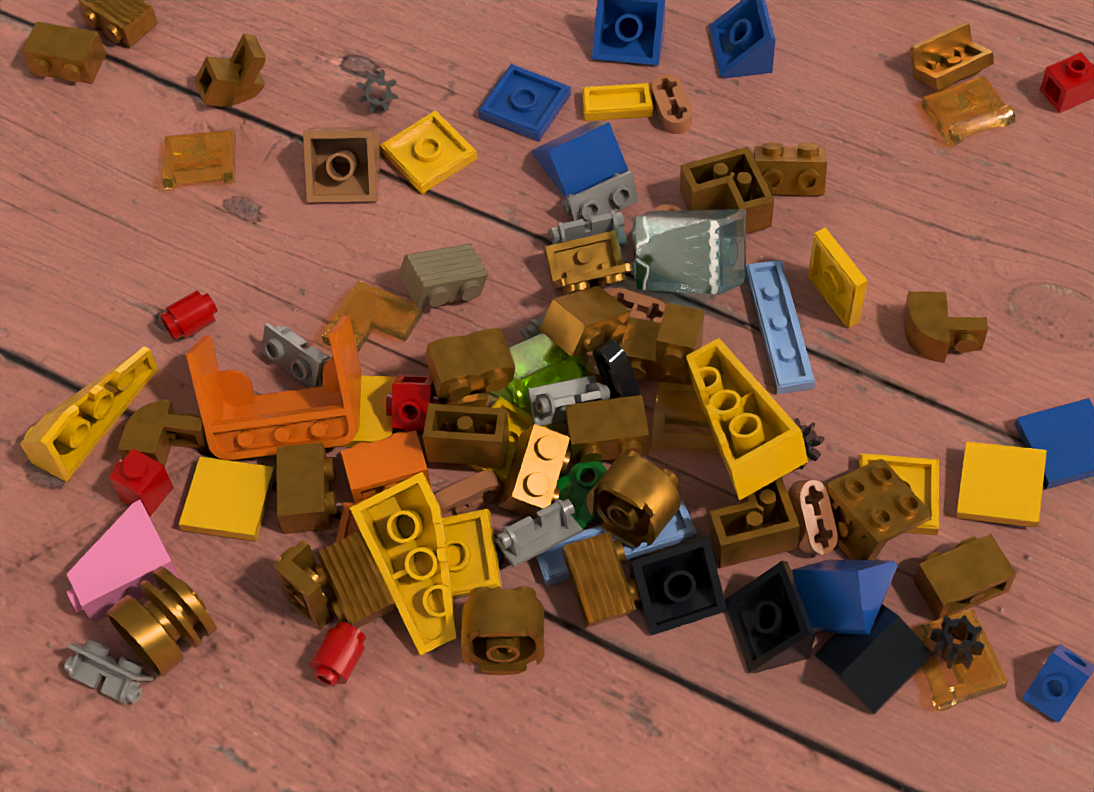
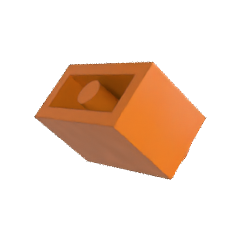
M416 430L408 433L397 432L386 439L371 443H357L349 449L341 451L355 503H360L421 472L424 473L431 487L427 465Z

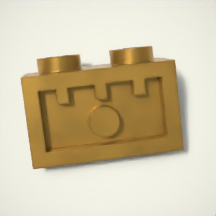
M302 540L295 547H289L281 554L277 564L274 565V569L287 601L315 627L321 630L332 620L326 605L329 603V600L321 590L323 582L316 572L315 566L317 564L311 546L305 540Z

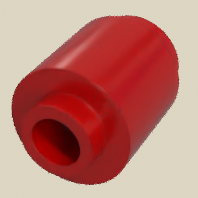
M195 290L167 306L166 312L160 315V319L173 340L181 337L186 339L214 323L215 317L213 314L217 313L218 310L208 293L201 295L198 290Z
M338 622L335 628L329 629L310 662V666L315 670L313 676L320 682L332 687L336 683L346 684L365 650L363 643L366 640V636L364 633L344 622Z

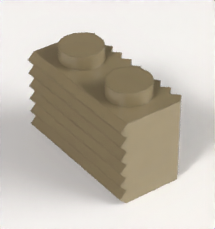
M469 243L406 254L398 275L416 307L421 308L424 306L426 308L428 305L438 307L448 301H459L461 298L465 301L477 298L481 295L485 285L488 270H485L484 264L478 258V254H475L472 244Z

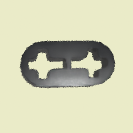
M608 339L593 350V357L603 384L609 388L611 398L638 396L640 393L630 361L623 348L613 339Z

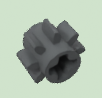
M382 69L378 77H373L369 71H366V77L368 78L366 82L356 83V86L363 89L364 92L363 95L358 97V101L364 102L368 99L370 102V112L375 110L376 105H382L386 111L389 110L386 102L390 98L398 99V96L391 92L390 88L397 81L391 79L386 82L384 80L385 71ZM375 82L379 86L385 85L386 87L382 90L383 97L377 99L375 95L370 97L368 95L372 91L371 84Z

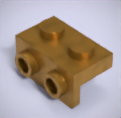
M965 22L910 47L913 78L937 91L947 89L953 83L967 76L977 75L982 69L994 64L993 51L972 42L970 25Z
M766 142L762 146H754L753 157L772 195L822 196L825 194L827 173L825 147H819L814 143H801L798 147H787L777 142Z

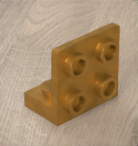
M883 459L872 462L825 485L836 524L837 545L850 560H876L887 541L928 522L932 517V512Z

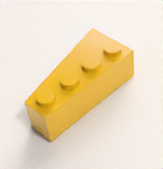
M720 338L686 355L694 389L739 501L808 462L802 430Z

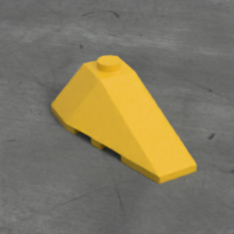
M145 346L46 413L36 425L27 431L24 440L20 443L30 462L67 482L158 371V366L151 350Z
M421 472L350 507L353 517L420 655L458 637L441 508L424 473Z

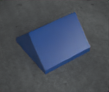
M597 0L592 59L659 65L665 33L666 0Z
M741 0L709 25L720 76L725 79L767 74L773 71L776 40L766 0Z
M591 121L532 150L533 156L566 200L569 194L575 195L613 178V175L616 173L621 175L628 171L609 122Z
M825 560L792 569L795 583L814 632L869 635L898 565L895 561Z

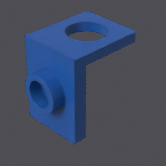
M1060 644L1050 654L1024 694L1023 699L1055 721L1060 722L1086 681L1094 673V665Z

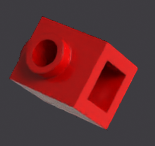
M1082 52L1046 67L1040 91L1059 113L1094 98V64Z
M134 448L125 458L120 459L115 464L112 474L109 476V480L119 499L130 506L134 502L141 500L149 517H151L174 488L164 465Z

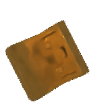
M616 230L543 247L553 290L563 288L564 295L590 288L589 282L598 280L599 286L626 280L625 273L633 270L632 263L623 264Z

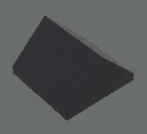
M707 534L630 559V578L634 579L640 598L637 604L651 636L727 611L710 538Z
M782 560L725 599L727 611L749 673H758L810 659L815 633L787 561Z
M883 604L879 609L869 635L835 633L814 654L874 714L933 657L932 652L902 618Z

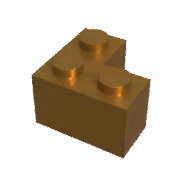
M749 146L680 165V194L691 218L725 209L738 236L772 227L774 198Z
M666 303L661 323L629 317L621 347L630 361L636 380L647 379L662 382L673 388L686 387L692 389L693 382L686 355L702 347L704 310Z
M782 477L739 501L740 504L709 511V535L720 568L798 549L800 525Z

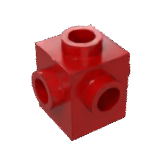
M398 374L392 383V393H388L386 397V415L392 416V428L402 429V432L405 433L415 430L417 434L424 433L428 404H442V398L436 395V389L431 376Z

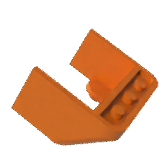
M349 315L342 316L328 333L333 356L323 367L322 373L325 386L255 395L252 382L244 372L237 369L219 371L211 335L203 336L186 353L208 447L216 457L228 461L276 455V447L323 443L324 448L346 445L354 439L360 427L361 367Z

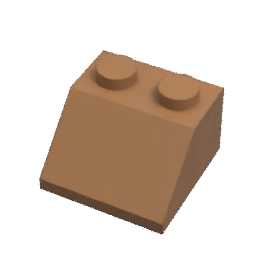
M379 127L309 128L303 132L307 202H373L378 200L380 173Z

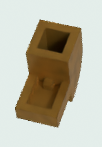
M243 33L231 59L206 56L194 80L204 105L234 106L254 98L264 88L265 83L260 70L265 65L266 56L255 35Z
M908 291L903 312L905 335L910 346L919 355L935 362L945 363L948 350H956L962 353L982 351L988 332L987 317H948L946 292Z
M162 400L141 407L129 418L124 427L118 451L121 457L125 458L134 448L165 467L171 446L208 450L209 447L202 418L191 413L177 415L170 400Z

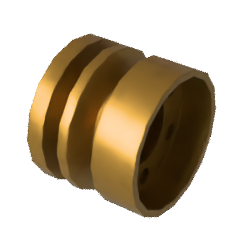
M160 566L152 573V576L161 590L149 581L143 580L140 583V588L147 600L144 605L133 597L126 595L106 612V616L136 654L163 678L184 659L176 643L179 638L192 647L197 648L201 644V640L192 627L194 626L207 637L212 635L217 630V627L208 614L205 604L195 591L182 579L177 578L169 570Z

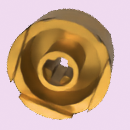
M626 451L614 461L588 493L586 499L587 507L592 516L596 512L604 521L600 527L605 532L610 531L612 538L615 540L619 539L621 543L631 547H639L641 543H647V546L652 545L680 508L681 500L677 490L679 480L670 470L659 469L654 464L644 460L638 453Z
M481 586L470 591V598L462 607L461 656L467 665L470 666L471 660L480 664L481 672L493 675H512L527 671V664L536 660V666L542 662L545 656L544 607L536 598V592L533 588L519 586L514 589H491Z

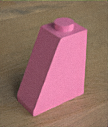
M141 500L134 502L67 573L73 587L66 591L75 611L78 613L84 610L91 622L106 616V612L126 595L136 600L144 597L140 588V583L143 580L149 581L156 588L160 589L152 576V573L160 566L166 568L180 579Z

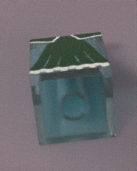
M746 209L649 211L636 216V221L632 227V238L636 242L633 276L636 279L637 290L720 295L746 282Z

